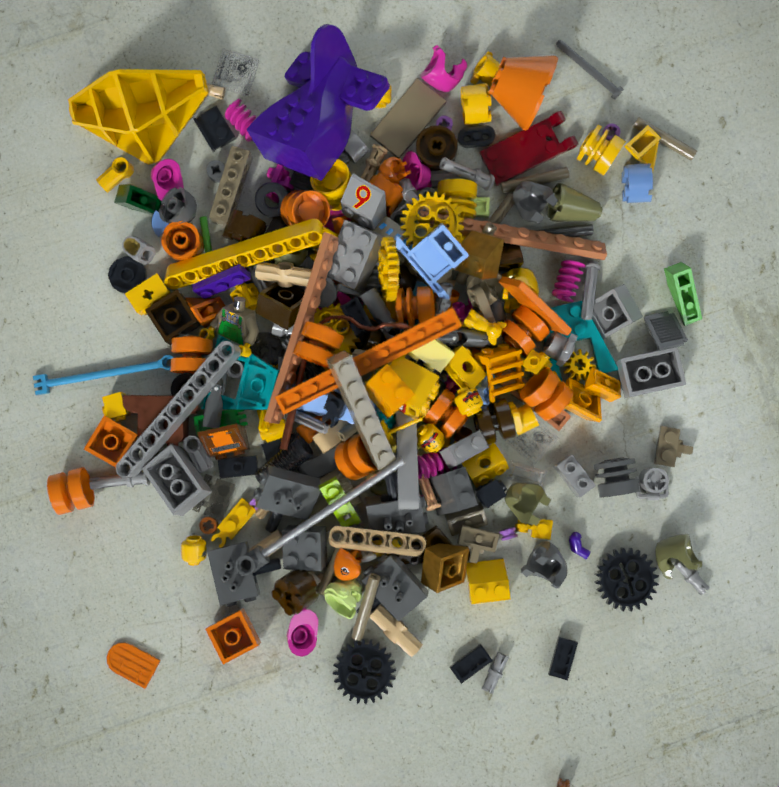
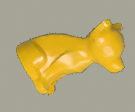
M471 309L464 321L463 327L485 331L489 342L495 346L497 338L501 335L502 329L507 324L505 322L489 323L486 318Z

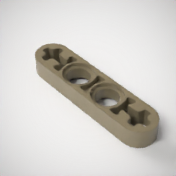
M477 284L469 288L467 294L473 309L479 315L486 318L489 323H496L483 289ZM500 335L497 338L495 346L491 344L489 348H497V345L503 344L502 336Z

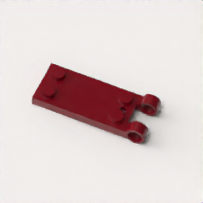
M562 111L552 114L549 118L529 127L526 131L522 130L480 151L479 154L489 174L495 177L494 184L496 186L579 145L575 136H570L559 143L552 128L566 121ZM546 137H550L551 140L547 141Z

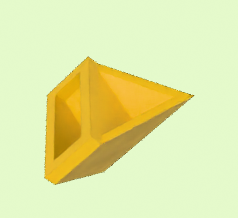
M647 125L624 147L641 164L651 163L650 168H652L653 173L661 137Z

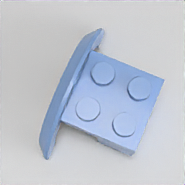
M440 224L411 250L397 237L396 247L440 298L450 299L437 280L451 268L454 269L469 255L447 228Z

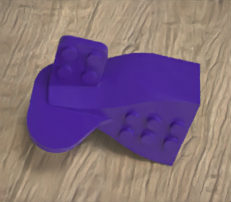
M324 24L317 29L311 42V53L306 51L300 53L284 75L288 84L299 89L267 108L246 129L265 159L320 181L326 176L348 143L352 126L353 107L366 111L374 109L390 87L385 76L357 67L344 34L337 26L331 24Z

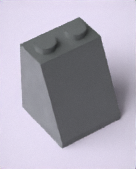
M466 467L428 478L437 503L441 504V507L436 509L438 516L478 505Z

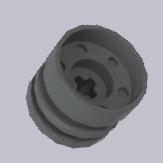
M620 457L608 459L594 465L595 470L604 469V473L595 474L597 478H605L606 482L597 485L600 498L641 491L639 479L629 478V474L636 472L637 468H627V465L636 463L635 458Z

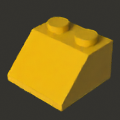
M503 558L467 563L466 574L471 604L511 600L508 576Z

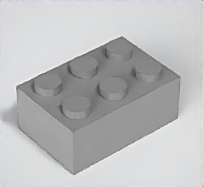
M344 220L338 235V249L334 253L332 267L327 275L354 290L364 291L378 259L382 238L385 236L355 222Z
M678 347L616 361L624 399L686 385Z
M170 444L142 468L173 515L184 516L212 492L180 446Z

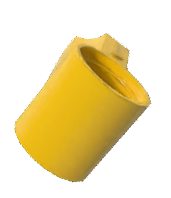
M118 157L114 159L112 166L100 175L96 181L109 193L123 179L133 175L134 167L125 158ZM126 164V169L120 172V167Z

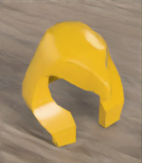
M513 268L502 274L503 277L523 281L539 296L537 279L532 270L528 268ZM504 288L503 299H506L504 310L506 313H510L512 309H517L520 304L515 298L508 299L509 292Z

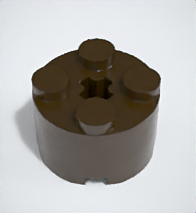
M234 209L231 212L222 236L229 240L234 239L241 242L265 234L267 225L263 220L254 215H242L243 211Z
M291 570L275 582L274 590L271 592L272 597L278 601L289 616L301 613L316 602L319 597V593L316 594L315 589L318 587L317 583L306 570Z

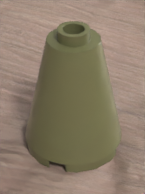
M557 183L552 191L555 193L554 195L558 202L554 207L548 203L547 217L550 218V221H596L597 218L601 217L603 208L600 202L562 183Z

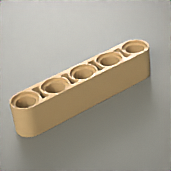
M342 526L333 527L328 537L330 545L335 548L406 556H419L426 547V541L420 535ZM335 533H340L343 536V539L341 541H335L332 538V535ZM355 535H359L360 537H362L363 541L361 543H355L353 542L352 537ZM378 537L381 539L382 544L376 546L372 543V539ZM397 539L401 542L402 546L396 548L392 545L391 541ZM411 543H420L421 549H413Z

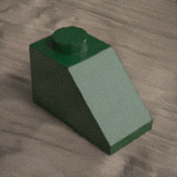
M131 184L119 185L114 203L128 209L151 215L156 210L159 212L162 202L157 195Z

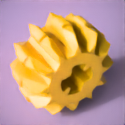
M581 349L577 350V354L573 351L571 357L563 365V367H568L563 373L567 374L570 372L571 374L568 378L572 379L575 376L577 382L581 378L585 381L588 378L587 375H589L590 369L595 368L594 364H590L594 358H587L589 355L588 351L583 355ZM578 361H579V364L583 366V367L580 368L579 370H578V367L575 366V364H576Z

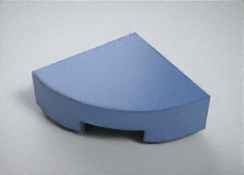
M156 210L152 216V228L159 237L169 224L160 218L159 212Z

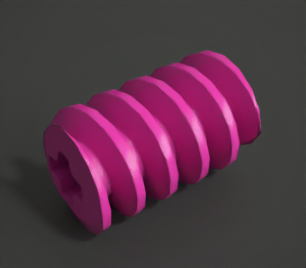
M237 99L228 106L225 118L230 120L231 125L235 126V129L240 131L242 136H245L247 142H251L253 140L246 129L257 117L256 115L249 117L251 110L244 111L247 106L245 104L239 106L242 101Z
M565 260L561 262L562 268L559 269L560 275L556 277L558 282L554 284L555 289L552 290V295L561 301L573 303L574 300L570 296H576L577 294L572 289L579 288L574 283L581 282V279L576 276L583 275L579 268H585V264L578 261Z
M442 450L428 454L425 453L417 456L418 478L421 479L422 474L427 479L430 477V474L434 477L437 475V472L439 474H443L444 471L450 472L451 469L456 470L457 465L449 469L440 454Z

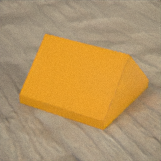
M568 378L565 384L573 390V396L564 409L585 420L601 422L600 397L584 390L585 385Z

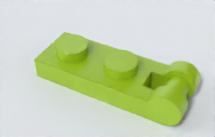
M336 476L319 485V489L329 505L346 494ZM350 501L333 512L342 527H350L361 523ZM350 513L352 517L345 520L344 516Z

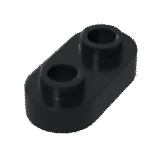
M488 125L463 128L458 134V143L463 148L489 146L494 142L495 130ZM483 135H488L489 138H488V139H483L482 136H483ZM464 137H469L470 141H465Z

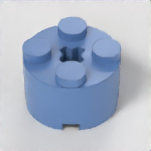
M651 163L628 164L623 167V172L621 173V182L625 183L624 190H622L623 202H651L652 195H649V191L653 189Z

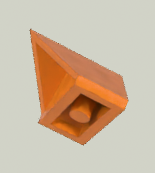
M220 296L206 299L185 297L191 311L204 328L210 326L209 324L218 312L225 307Z

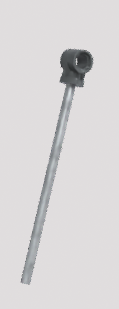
M402 457L265 549L259 545L244 556L239 557L236 561V569L239 574H252L269 563L268 555L403 466L405 462ZM246 559L251 562V569L245 567Z

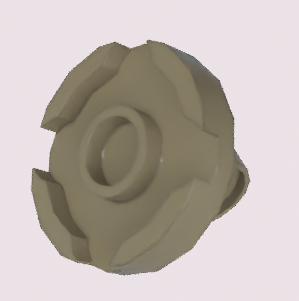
M499 270L497 278L480 279L470 275L467 278L466 290L476 284L483 289L489 305H492L499 299L498 295L503 290V286L499 283L503 276Z

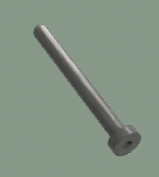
M562 40L557 41V47L612 93L611 97L613 99L619 97L624 90L621 86L617 88Z

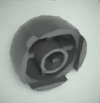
M179 187V189L172 188L166 193L161 202L164 204L163 209L159 208L160 218L168 224L182 221L181 223H189L196 215L197 204L194 197L187 190Z

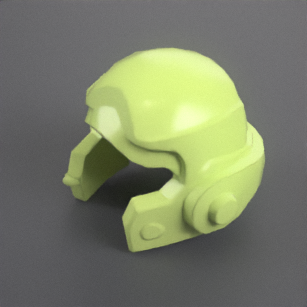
M355 579L348 581L336 580L325 588V600L338 614L352 619L356 614V609L353 607H356V602H359L362 598V586Z

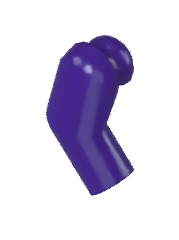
M573 532L569 536L571 551L587 559L591 551L582 547L581 534Z

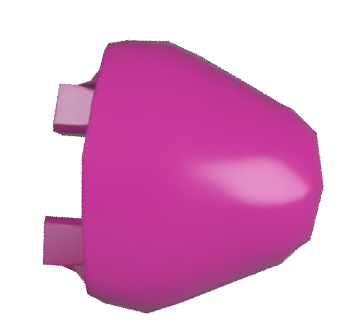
M435 45L432 47L434 54L431 61L422 71L420 77L437 90L449 92L463 78L467 62L462 59L459 64L453 65L452 70L447 73L445 70L446 53L440 46Z

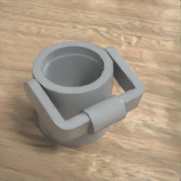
M554 331L545 342L542 352L556 360V365L562 367L573 353L578 336L571 333L568 339Z
M646 468L641 471L639 477H635L639 479L640 487L644 491L651 492L641 494V491L636 492L637 498L649 501L664 499L669 495V478L664 470L660 468Z

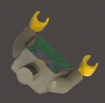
M235 297L234 303L223 307L209 324V329H201L199 335L204 337L208 333L206 339L212 340L214 338V330H216V334L240 345V356L249 357L252 353L250 346H253L259 334L256 313L245 307V298Z

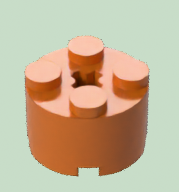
M378 173L372 176L368 182L385 191L387 217H390L403 200V188L399 184H393L387 180L384 174Z
M188 222L170 223L165 227L161 239L163 249L171 258L178 262L198 256L204 250L202 235L193 224Z

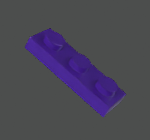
M239 264L192 284V290L203 299H206L250 280L251 273Z

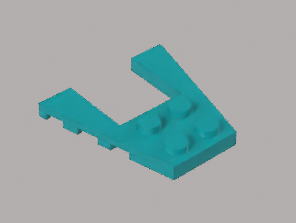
M583 301L551 307L572 330L569 335H561L569 339L571 333L578 336L576 341L590 338L597 370L603 373L618 370L593 320L581 318ZM549 330L550 333L544 338V344L554 331ZM550 357L549 361L552 363L550 369L556 371L562 381L560 368L556 365L557 361Z
M218 335L215 349L221 342H235ZM229 346V347L227 348V350H226V351H230V354L232 353V347H231V346ZM252 353L249 357L239 356L237 360L244 361L245 365L236 399L221 395L223 409L267 410L279 370ZM211 392L204 397V405L202 409H205L206 400L208 399Z

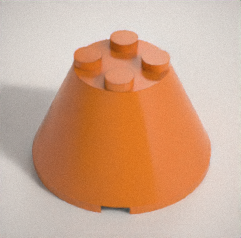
M555 55L509 58L503 56L499 69L495 73L488 93L497 100L522 130L526 131L529 129L545 97L542 94L545 87L550 84L558 62V57Z

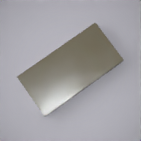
M417 78L372 131L370 137L396 158L400 159L419 134L443 108L446 100Z

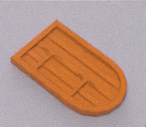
M125 642L112 646L107 654V664L114 673L144 689L147 688L161 661L134 645Z

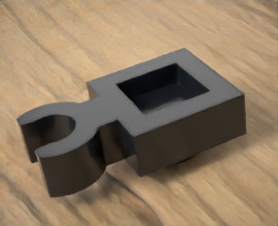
M334 390L328 395L324 405V409L328 412L322 417V422L328 419L331 420V428L338 424L339 419L344 416L347 408L342 395Z

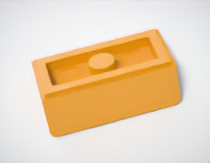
M591 368L584 390L608 402L621 398L620 381L595 368Z

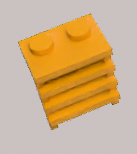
M503 343L497 345V348H485L481 350L482 352L474 354L476 362L486 365L490 403L495 402V396L516 389H518V394L521 393L525 386V383L522 382L524 372L521 371V365H523V361L520 360L521 349ZM516 367V372L493 378L492 374ZM517 378V383L494 389L495 384Z
M388 364L364 385L370 400L387 418L415 395Z

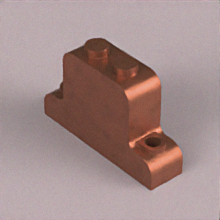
M123 395V407L129 413L138 414V438L175 396ZM204 398L191 414H197V411L203 408ZM179 405L176 408L177 415L181 412ZM189 416L166 441L167 446L170 444L178 446V442H182L188 437ZM165 420L163 424L165 429H167L168 427L167 420ZM152 435L151 437L152 444H154L155 442L154 435Z

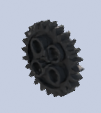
M621 547L620 553L613 549L614 555L606 553L608 559H600L603 566H596L601 570L600 573L594 574L599 577V580L594 581L595 584L600 585L596 590L603 592L600 596L602 599L608 598L606 604L610 605L613 602L614 609H617L620 605L621 611H625L626 606L631 612L633 611V606L640 610V603L647 606L646 599L653 600L650 593H657L653 589V586L659 585V583L654 582V579L658 578L659 575L653 574L657 567H650L653 561H645L648 555L643 554L640 556V550H636L633 554V548H628L627 553L623 547ZM634 561L636 564V568L634 571L630 572L628 570V564ZM620 563L623 565L624 573L619 566ZM616 568L618 576L611 579L610 571ZM625 575L630 577L628 583L634 592L633 596H631L629 585L623 582ZM638 580L643 581V587L640 590H637L635 587ZM620 587L625 588V594L622 597L617 595V590Z
M364 638L361 644L354 640L353 647L348 643L347 651L343 648L341 649L343 656H336V659L340 662H335L333 665L338 668V670L333 671V675H338L334 679V683L340 682L337 689H344L342 696L350 694L349 701L354 697L357 698V704H359L361 699H364L365 704H367L368 699L375 703L376 696L382 699V692L385 694L389 693L386 687H393L390 680L396 679V676L391 674L396 672V668L391 667L395 660H389L392 653L385 654L387 647L385 646L380 649V642H377L375 646L372 645V639H370L368 644L365 643ZM360 655L363 661L355 664L352 661V657ZM378 659L382 665L379 668H374L371 666V661ZM351 666L358 670H349L347 667ZM363 667H367L368 672L366 675H362V671H360L363 670ZM369 672L381 673L382 675H381V676H377V675L372 674V673H369ZM354 674L358 677V681L350 683L348 676ZM369 679H375L378 684L375 687H369L366 682Z

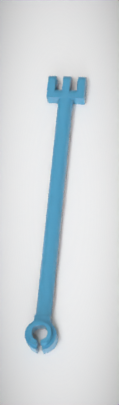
M165 355L158 361L49 380L47 374L33 376V380H41V382L34 383V388L42 387V390L35 391V395L49 394V387L158 368L170 371L171 366H167V361L175 357Z

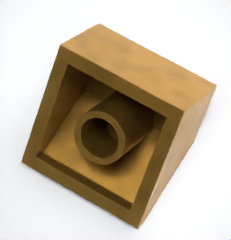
M471 230L460 244L469 256L457 265L454 270L480 279L497 278L504 239Z
M440 543L425 548L421 583L436 593L464 583L469 548Z

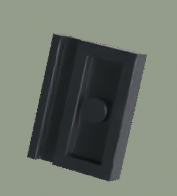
M217 105L202 113L198 118L193 119L212 152L236 140L235 135Z

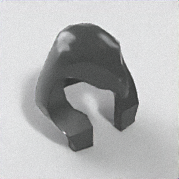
M530 181L520 183L512 194L513 201L522 219L527 222L535 221L538 224L544 219L539 213L546 204L549 203L554 207L558 202L550 187Z
M543 541L531 552L527 565L521 568V573L525 577L537 576L548 580L552 587L558 589L567 577L568 568L559 549L551 542Z

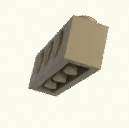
M231 146L209 215L212 223L226 226L232 210L237 209L253 159L249 150Z

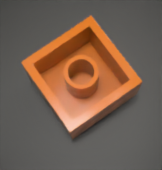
M244 608L205 629L222 664L241 656L261 644Z

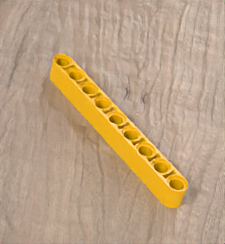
M318 219L306 220L170 264L166 269L164 283L170 289H178L202 281L239 264L245 268L318 245L323 237V224Z

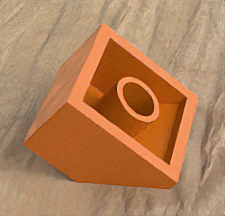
M103 416L84 450L116 467L117 463L136 442L138 434Z

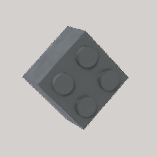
M288 525L282 531V536L299 525ZM312 526L283 545V569L322 571L327 565L326 526Z

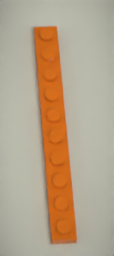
M451 308L352 359L361 377L462 327V324L454 308ZM328 370L276 396L275 399L283 415L337 389L338 386L331 370Z

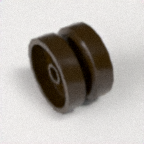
M432 125L425 128L419 134L416 141V154L420 162L429 167L431 171L442 170L439 165L444 157L451 161L456 159L458 142L454 133L449 128L441 125Z

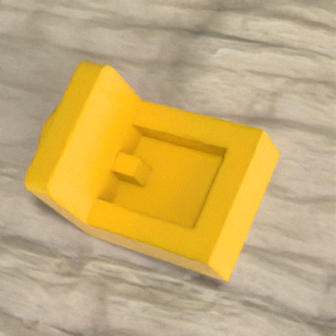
M532 349L522 366L535 375H539L543 368H551L552 363L549 361L550 357L542 351L538 353Z

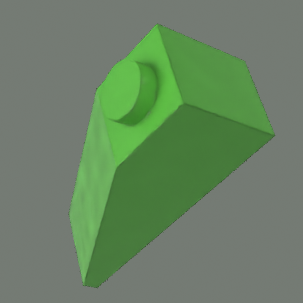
M679 262L664 268L667 285L683 325L686 326L702 320L691 267L683 262Z

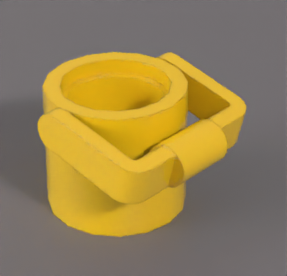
M488 51L475 66L473 76L469 81L475 85L480 79L491 87L495 73L500 65L492 57L493 54Z
M513 401L508 402L518 436L539 426L529 405L525 404L517 408Z

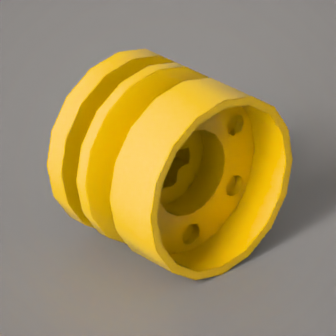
M598 124L581 145L577 160L581 161L586 154L589 157L585 165H588L593 159L596 160L593 170L604 176L626 141L617 135H614L610 141L606 140L609 132L607 129L601 137L598 133L602 126Z
M445 179L438 182V197L440 198L444 193V200L447 201L449 198H452L451 205L458 204L455 210H462L461 215L458 217L476 218V211L474 209H476L477 204L471 201L477 197L476 182L466 179Z

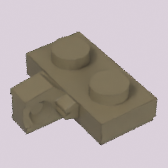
M660 426L654 464L675 467L676 457L681 458V454H693V447L683 445V440H679L681 429Z
M461 524L457 544L468 547V561L477 563L479 554H483L484 550L496 551L499 533Z

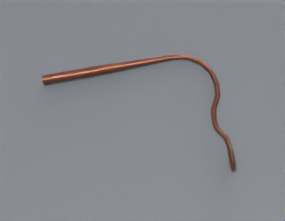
M345 315L329 316L319 322L324 324L332 319H345L351 321L358 328L367 331H377L385 326L404 330L412 328L410 325L403 323H382L376 327H367L359 324L352 317ZM303 358L295 387L303 382L307 360ZM297 409L289 412L287 415L280 449H288Z

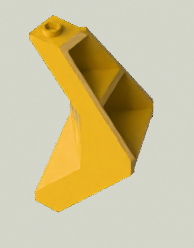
M118 69L107 72L68 99L69 113L74 125L83 127L142 162L151 165L161 161L208 96L209 91L205 74L201 70Z

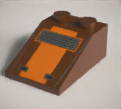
M239 424L198 432V437L209 457H215V460L227 458L226 454L234 453V456L246 453L245 450L250 449L246 428Z

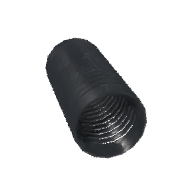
M297 436L289 443V449L286 451L281 449L278 454H275L273 458H270L268 462H265L255 471L257 481L260 483V474L266 471L268 465H275L278 468L289 469V471L296 470L298 466H301V464L313 456V450L302 437Z

